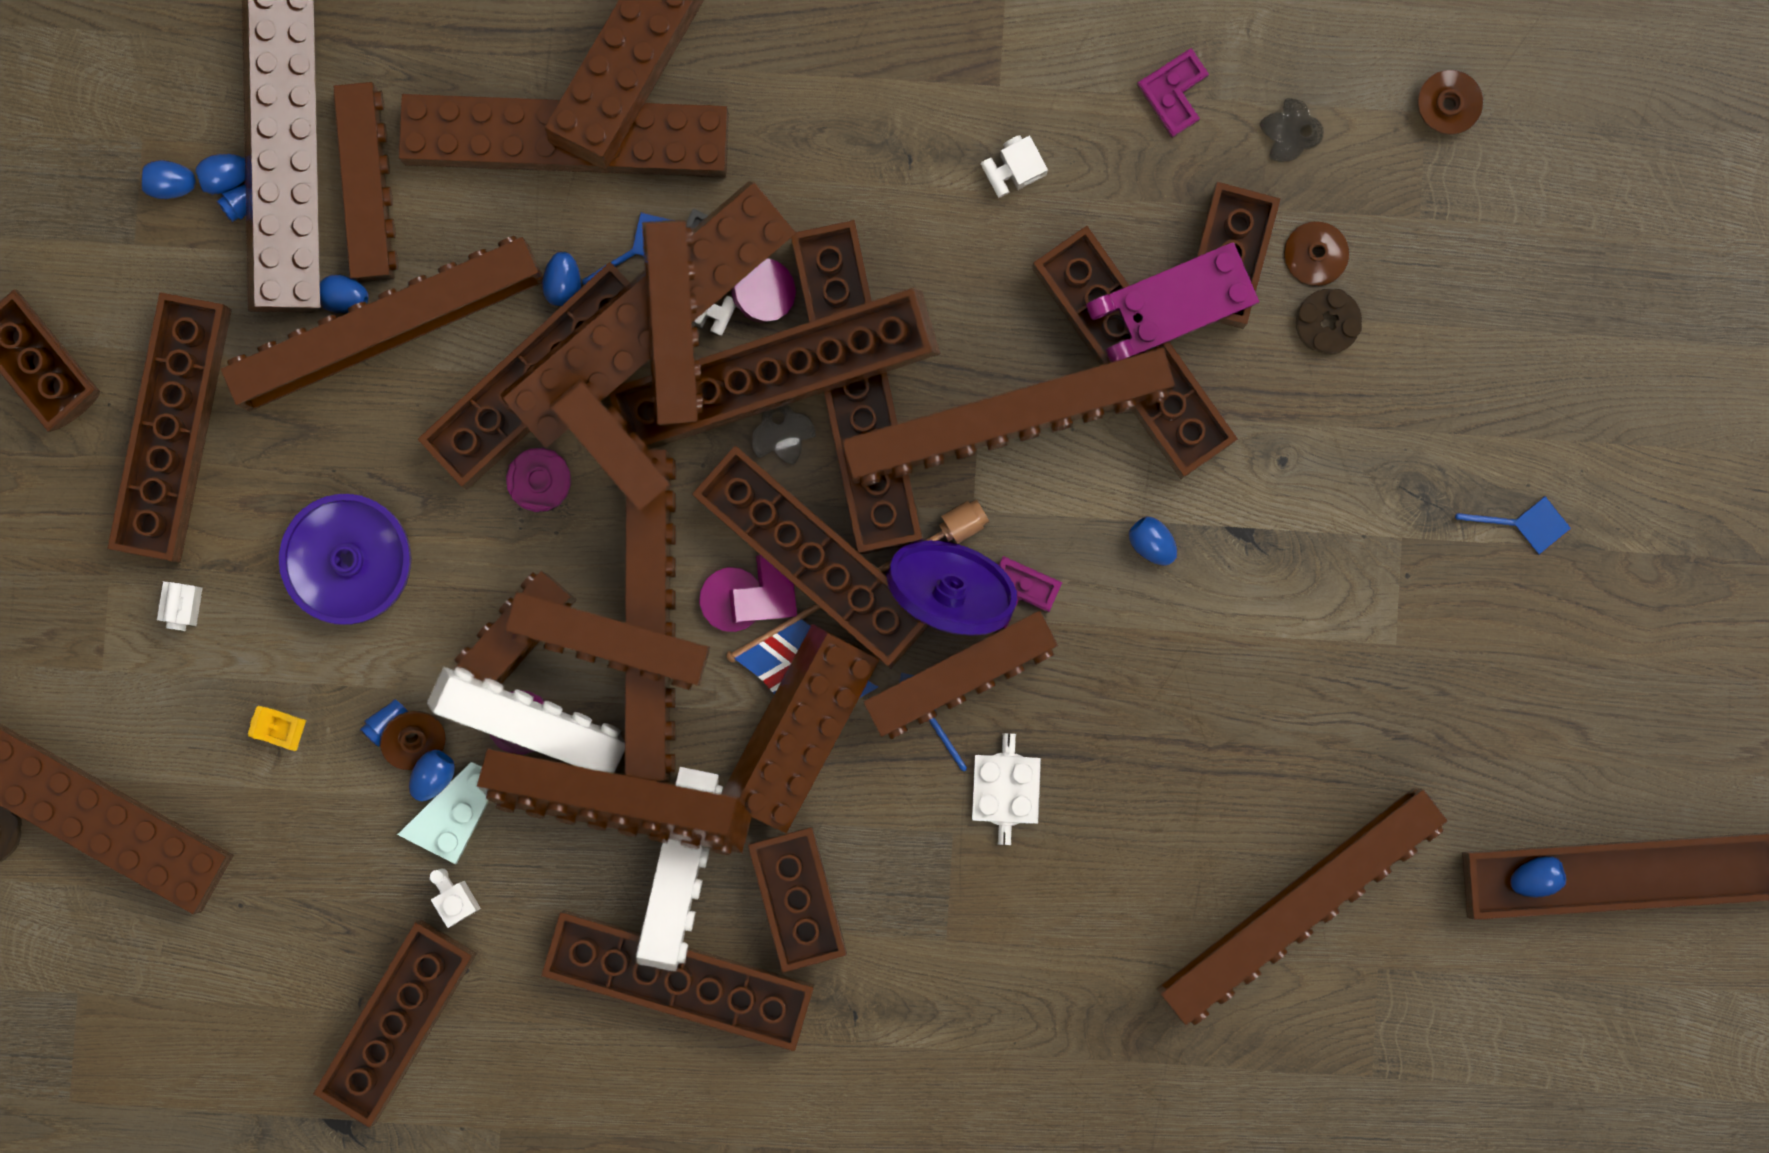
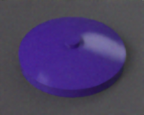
M354 494L330 495L310 503L293 518L283 535L280 545V574L292 600L309 615L333 624H359L383 614L398 600L404 591L411 570L410 543L399 520L378 502Z
M933 540L908 544L896 552L888 569L887 583L896 601L917 619L944 631L964 635H981L997 631L1009 622L1017 604L1016 588L1007 573L988 557L959 544Z

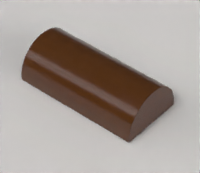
M13 289L0 301V373L48 432L60 429L84 413L99 397L100 391L18 290Z

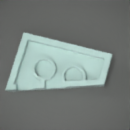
M470 762L397 835L457 864L489 802L485 798L486 795L477 787L482 766Z

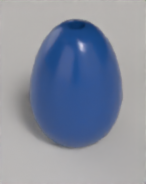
M218 154L207 157L199 162L195 171L202 191L208 194H221L245 181V158L234 154Z
M160 160L150 162L142 169V191L150 197L172 199L184 196L195 188L196 178L194 173L180 164Z
M557 252L554 254L544 271L542 281L543 293L546 300L552 305L562 306L581 289L578 265L573 256L567 252Z
M330 275L320 281V305L330 312L347 314L349 313L348 308L352 305L364 301L368 303L369 301L367 290L350 277Z
M1149 516L1142 517L1129 530V540L1132 547L1146 560L1157 565L1166 566L1170 565L1177 558L1175 540L1168 528L1158 519Z
M431 750L422 755L416 762L410 776V795L418 801H427L440 794L453 778L455 764L452 758L440 750Z
M1544 856L1521 865L1512 874L1510 881L1512 889L1517 894L1526 897H1545L1557 893L1565 886L1566 875L1559 859Z

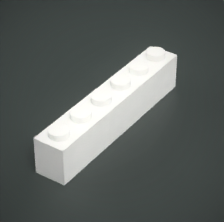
M443 667L427 702L433 713L575 766L610 773L615 772L625 751V740L620 734L621 730L607 723H603L602 727L591 723L592 719L581 713L574 712L572 716L562 712L563 709L552 702L545 701L544 704L532 701L533 697L523 691L515 690L514 693L503 690L504 686L494 680L486 678L482 682L474 679V675L465 669L455 667L453 671Z
M684 767L679 769L677 786L718 794L722 793L724 787L718 785L719 779L717 774ZM671 839L668 840V843H662L637 952V964L676 972L678 962L685 963L688 944L683 943L685 931H692L695 912L690 911L692 899H699L703 880H699L697 877L699 868H706L709 848H704V846L700 845L699 849H690L680 845V841Z

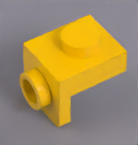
M258 705L250 721L248 737L263 740L288 750L297 751L306 720L276 709Z

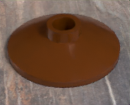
M1444 70L1435 73L1423 84L1418 96V109L1422 119L1431 129L1447 135L1459 134L1471 128L1479 119L1483 109V95L1477 82L1468 74L1458 70ZM1444 100H1451L1454 103V108L1452 110L1445 109L1443 106Z
M1308 222L1299 226L1289 236L1285 244L1284 259L1289 272L1298 281L1310 286H1323L1335 281L1344 272L1349 260V247L1344 235L1336 227L1325 222ZM1316 246L1324 250V255L1320 258L1313 255L1312 250Z
M422 711L405 712L394 717L385 726L380 737V748L384 758L392 766L403 770H413L416 762L428 751H443L446 741L445 731L440 721L429 713ZM411 733H416L415 736L412 738L406 737Z

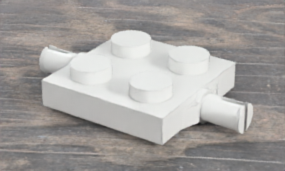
M1002 733V753L992 756L975 755L972 820L990 821L999 825L997 844L1004 845L1005 832V845H1011L1013 825L1019 823L1038 824L1041 758L1023 757L1015 754L1016 734H1010L1008 746L1009 734Z

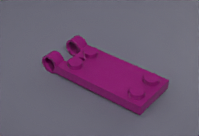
M1232 242L1119 291L1099 297L1087 303L1086 307L1092 320L1117 310L1120 312L1131 339L1122 341L1105 350L1110 363L1139 355L1252 307L1260 301L1236 246ZM1135 314L1142 316L1140 323L1134 321L1133 316Z

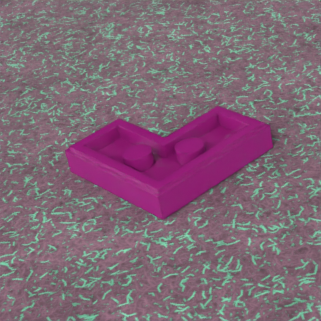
M1192 48L1137 83V86L1171 138L1200 120L1183 93L1207 78L1209 73Z
M757 555L759 587L729 591L732 623L796 617L794 584L761 555Z
M1003 556L999 566L1014 583L1017 592V604L1020 599L1046 612H1050L1063 582Z

